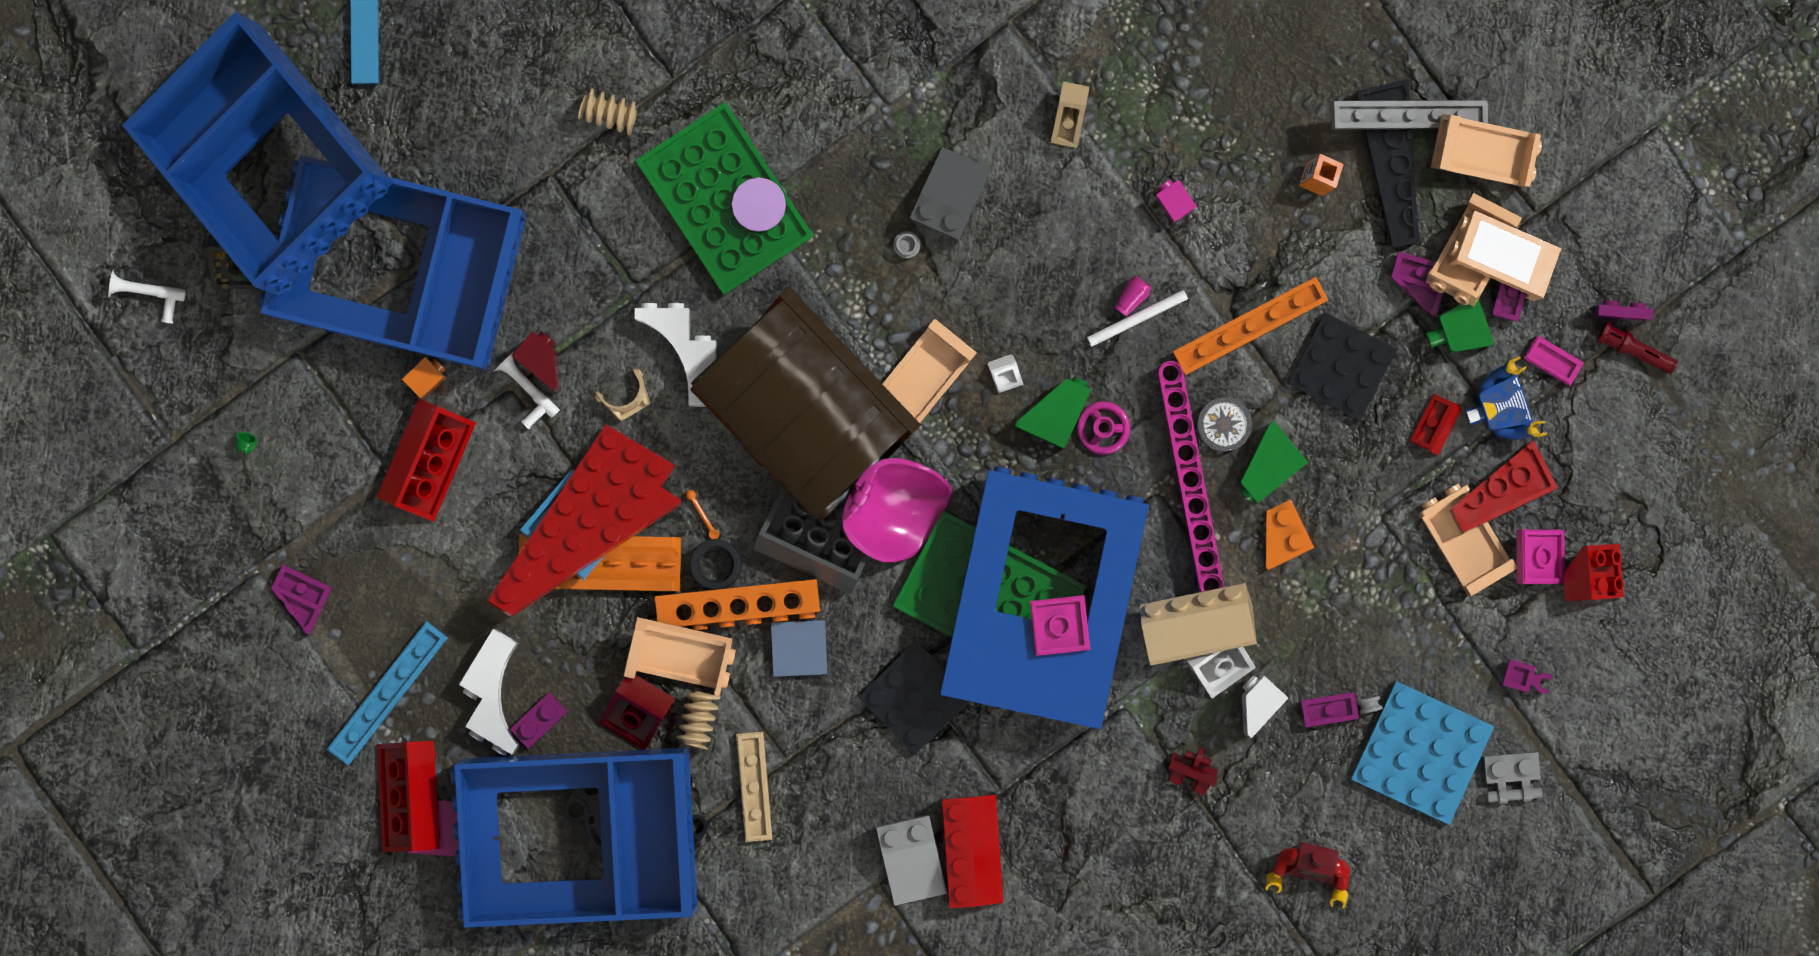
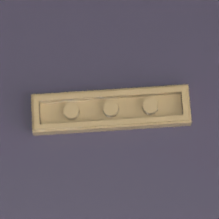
M764 733L736 734L745 842L772 840Z

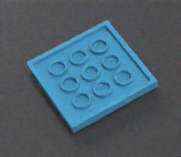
M1395 681L1350 779L1450 825L1494 726Z

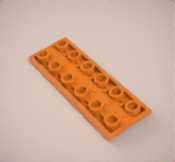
M519 534V553L529 540L522 534ZM633 536L606 554L584 581L575 575L555 589L680 591L681 537Z

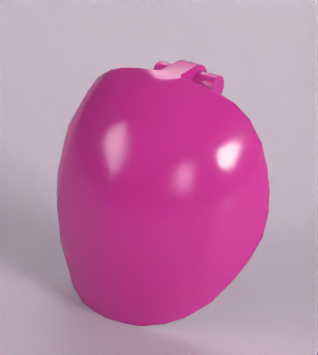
M901 458L883 459L870 466L853 486L843 511V530L855 547L876 560L882 562L906 560L913 557L925 546L942 512H946L951 502L952 488L940 474L922 464Z

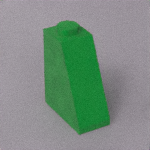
M1074 376L1072 381L1065 379L1020 418L1015 428L1064 450L1090 394L1091 389L1087 388L1088 383Z
M1275 421L1267 425L1239 482L1242 487L1239 492L1248 503L1253 500L1255 504H1258L1308 463Z

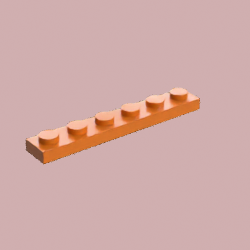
M1314 277L1176 349L1172 353L1178 364L1182 367L1184 375H1187L1327 302L1328 298L1317 277Z

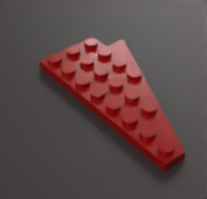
M605 425L488 599V603L513 617L679 507L682 503L681 499L662 488L674 470V464L610 426Z

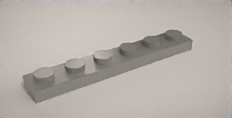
M1487 101L1331 102V129H1439L1442 114L1459 116L1464 119L1488 124Z

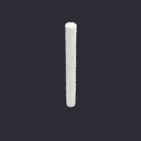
M1182 290L1087 337L1088 342L1093 347L1188 300L1187 295Z

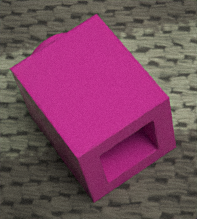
M1170 179L1157 188L1159 193L1156 194L1155 198L1172 224L1196 209L1197 206L1180 180L1173 183Z

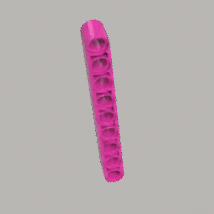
M1167 361L1159 367L1157 378L1199 592H1204V582L1208 578H1213L1218 583V589L1224 588L1182 367L1177 362ZM1171 366L1176 369L1177 378L1174 381H1168L1164 378L1163 370L1165 367ZM1171 393H1178L1182 397V405L1180 407L1174 408L1169 405L1168 397ZM1182 419L1187 423V431L1184 434H1178L1174 431L1173 423L1175 420ZM1181 446H1188L1192 449L1193 455L1190 460L1184 461L1179 457L1178 450ZM1187 472L1194 473L1198 478V482L1194 487H1188L1183 482V477ZM1191 499H1199L1202 502L1203 509L1199 514H1194L1189 510L1188 504ZM1197 525H1203L1207 528L1208 535L1205 540H1198L1194 537L1193 531ZM1204 551L1209 552L1213 557V562L1209 567H1204L1199 563V555Z

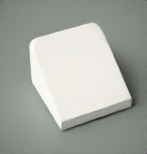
M1012 354L988 362L998 394L1023 385L1017 363Z

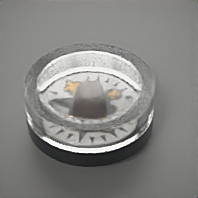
M1221 397L1210 401L1202 408L1197 418V432L1201 441L1210 449L1218 452H1229L1239 448L1247 441L1252 430V418L1248 409L1234 398Z

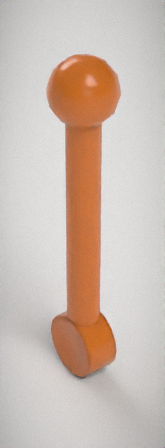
M688 490L685 496L688 500H691L709 530V537L717 539L719 531L712 527L695 498V491Z

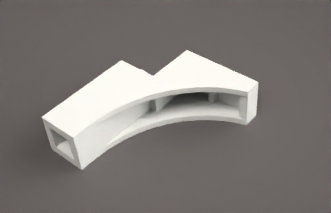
M641 303V308H635V320L654 328L673 345L686 372L689 406L706 407L690 391L692 388L691 382L717 359V342L711 341V336H695V341H690V309L684 308L683 303H668V308H657V303Z
M493 629L459 685L464 687L463 693L474 700H477L478 697L482 698L465 726L471 730L469 735L481 742L487 739L494 744L492 749L506 756L507 753L515 754L520 745L507 726L501 703V686L504 671L518 642Z

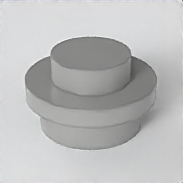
M902 232L894 240V250L902 258H912L920 250V240L912 232Z

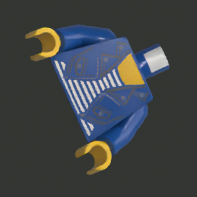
M1520 356L1511 359L1508 364H1504L1491 371L1480 384V393L1475 395L1478 406L1465 410L1469 425L1484 421L1487 431L1493 430L1496 436L1511 440L1530 438L1532 436L1544 437L1547 435V432H1538V425L1546 422L1533 421L1517 375L1526 370V366L1522 369H1518L1515 366V361L1520 359Z

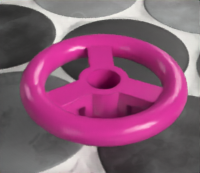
M1107 401L1095 402L1081 412L1077 421V436L1081 444L1088 451L1098 455H1109L1120 450L1127 442L1130 434V422L1124 410L1118 405ZM1106 409L1114 412L1122 424H1114L1109 417H1102L1098 410ZM1090 414L1095 421L1093 424L1095 435L1091 442L1085 434V422ZM1106 423L1109 427L1108 432H1100L1099 424ZM1114 432L1121 433L1120 438L1113 445L1108 447L1098 446L1102 438H1108Z

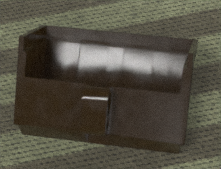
M790 287L778 296L745 334L691 382L692 388L690 391L744 446L743 449L761 468L764 467L814 520L819 517L823 521L849 497L853 486L870 466L883 459H889L921 426L913 415Z

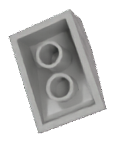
M929 814L876 826L894 906L947 894Z

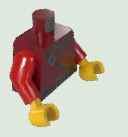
M1301 842L1291 848L1283 849L1274 864L1273 872L1266 875V890H1268L1269 886L1276 885V893H1280L1282 890V876L1286 875L1335 887L1331 895L1330 905L1333 907L1334 901L1339 900L1343 903L1342 909L1346 906L1348 892L1346 890L1348 889L1350 866L1344 860L1339 859V851Z

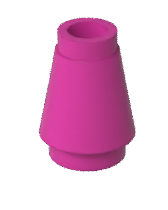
M1134 275L1132 279H1128L1115 308L1128 316L1130 312L1150 295L1149 291L1152 287Z

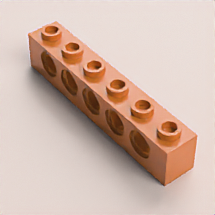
M817 579L655 596L657 622L679 627L691 625L692 630L708 629L707 624L718 623L719 628L735 626L734 621L745 620V625L762 623L761 618L772 617V622L788 621V615L799 614V619L815 618V612H820ZM789 593L797 594L800 599V603L795 609H789L785 606L784 599ZM762 596L770 597L773 602L772 608L767 612L761 611L757 605L759 598ZM735 599H742L746 604L745 611L740 615H736L731 611V603ZM708 602H715L719 607V612L715 617L710 618L704 613V606ZM683 604L688 605L692 610V615L688 620H681L677 615V609Z

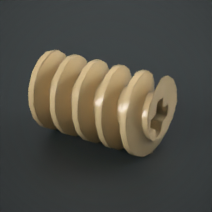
M591 88L583 98L578 120L586 114V122L591 123L596 117V125L601 126L606 120L607 128L612 129L616 123L617 131L620 133L627 126V134L630 135L637 116L635 101H632L626 107L625 98H622L616 104L615 95L613 94L606 101L605 92L602 91L598 97H595L594 89Z
M701 691L687 693L686 697L693 702L684 704V708L689 710L690 714H683L681 718L688 723L679 725V729L685 732V735L676 736V739L686 745L708 749L702 743L710 742L711 738L704 734V732L713 731V727L707 721H714L716 719L709 711L718 710V706L712 700H719L721 696Z

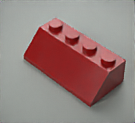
M418 399L376 498L434 522L476 422Z
M434 741L377 744L382 852L440 849V831L438 828L439 805L437 803L436 789L438 781L435 770L436 751Z
M996 795L942 798L950 908L1003 903Z

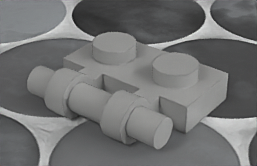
M1538 752L1483 756L1485 783H1496L1497 791L1487 792L1488 803L1498 802L1499 804H1507L1508 801L1513 800L1532 802V799L1542 798V788H1531L1530 780L1541 779ZM1506 782H1521V789H1506Z

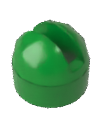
M238 432L234 441L236 451L238 453L243 451L245 455L252 453L257 444L256 436L248 432Z

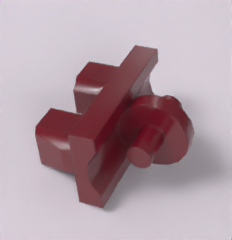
M1199 747L1196 753L1186 750L1184 756L1173 752L1169 762L1168 781L1181 785L1185 775L1194 778L1191 789L1196 793L1205 795L1210 785H1215L1218 770L1210 767L1212 760L1203 756L1205 748Z

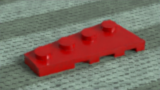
M1533 440L1449 511L1460 533L1463 534L1558 489Z

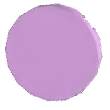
M754 178L747 180L738 187L733 196L732 208L734 216L740 225L750 231L763 232L779 224L784 217L786 203L784 194L777 184L769 179Z

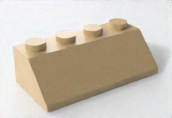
M1246 583L1140 605L1141 625L1150 665L1257 644L1253 606Z

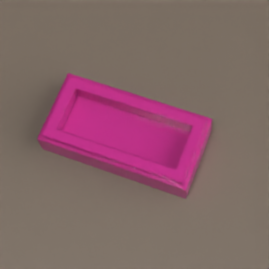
M1538 335L1523 357L1527 362L1568 386H1571L1584 362Z

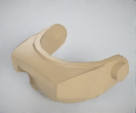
M639 368L632 369L639 381V391L636 398L628 405L620 407L610 405L604 400L603 395L599 391L595 392L594 396L597 401H602L608 410L621 422L650 405L642 377L643 374Z

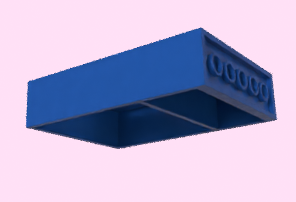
M234 12L122 125L252 285L278 296L287 292L292 287V282L300 275L306 273L319 256L328 252L330 245L338 237L346 234L350 228L349 226L357 218L364 216L368 212L369 206L376 199L382 198L387 193L388 187L393 184L392 180L259 23L237 12ZM286 114H289L345 180V185L316 213L317 218L312 217L282 246L229 182L226 175Z
M300 155L299 161L295 160L292 169V176L295 177L293 187H288L285 196V202L288 203L286 214H281L278 228L282 229L278 240L282 246L312 217L317 218L316 213L344 187L345 180L329 162ZM389 177L393 184L388 187L387 193L382 198L376 199L369 206L368 212L428 227L414 289L406 314L310 291L309 287L316 260L311 264V268L306 273L300 275L292 282V287L287 292L278 296L266 291L262 292L259 298L258 307L262 308L261 313L271 318L488 371L527 215L521 209Z
M995 466L994 470H988L939 694L1101 729L1149 504L1143 503L1144 498L1132 495L1126 496V499L1116 498L1117 492L1101 489L1099 494L1090 492L1091 487L1086 485L1074 484L1073 488L1063 486L1064 481L1048 478L1046 482L1038 481V475L1021 472L1020 477L1010 475L1011 469ZM1020 510L1060 519L1061 514H1065L1064 520L1106 530V538L1087 622L1090 650L1035 656L1032 620L996 611V603L1017 511Z
M689 748L463 758L454 764L455 768H451V784L456 785V796L452 797L453 812H457L458 823H454V837L459 839V850L455 852L456 866H460L461 877H457V891L462 893V904H459L458 913L459 920L464 921V928L693 917L698 910ZM597 788L599 790L603 878L504 883L502 881L500 840H494V836H500L497 794L499 792Z

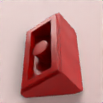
M1433 393L1409 442L1438 456L1462 408L1456 403Z

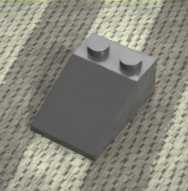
M942 147L910 216V221L959 243L991 168Z

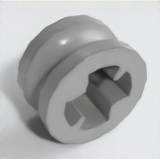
M1380 696L1356 701V704L1361 708L1358 711L1359 715L1383 709L1382 705L1378 704Z

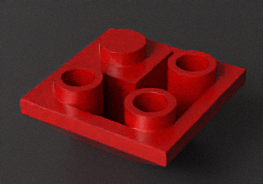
M1620 544L1591 545L1581 548L1563 574L1565 602L1624 597Z

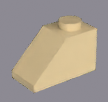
M1063 82L1051 143L1077 148L1089 93L1088 86Z

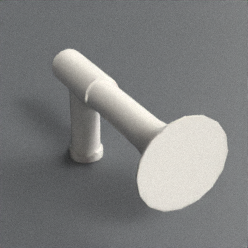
M112 270L108 297L115 292L124 291L165 298L161 322L173 324L175 301L185 300V289L126 281L119 278L114 273V270Z
M513 351L494 371L499 370L509 374L538 404L525 419L521 420L530 429L545 412L552 418L560 409L517 368L512 357Z

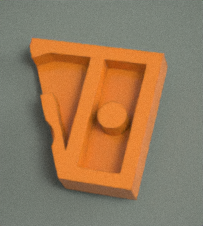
M1291 499L1266 511L1265 568L1267 571L1314 548Z

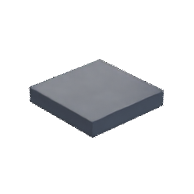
M825 620L771 623L773 677L828 674Z

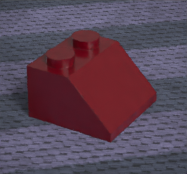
M532 331L513 353L512 357L552 390L559 393L561 381L558 351L553 348L556 343L542 331L538 335Z
M635 675L634 679L625 677L615 691L599 724L639 748L646 750L675 698Z

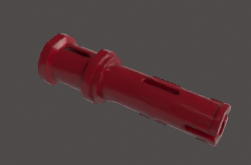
M1609 321L1605 322L1596 340L1599 344L1605 343L1617 349L1619 354L1628 353L1669 375L1673 373L1678 363V360L1633 338L1631 332H1623L1611 326Z

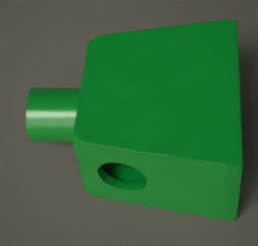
M1479 299L1474 307L1469 304H1461L1437 317L1436 320L1439 328L1426 333L1430 348L1445 343L1449 354L1486 348L1495 344Z

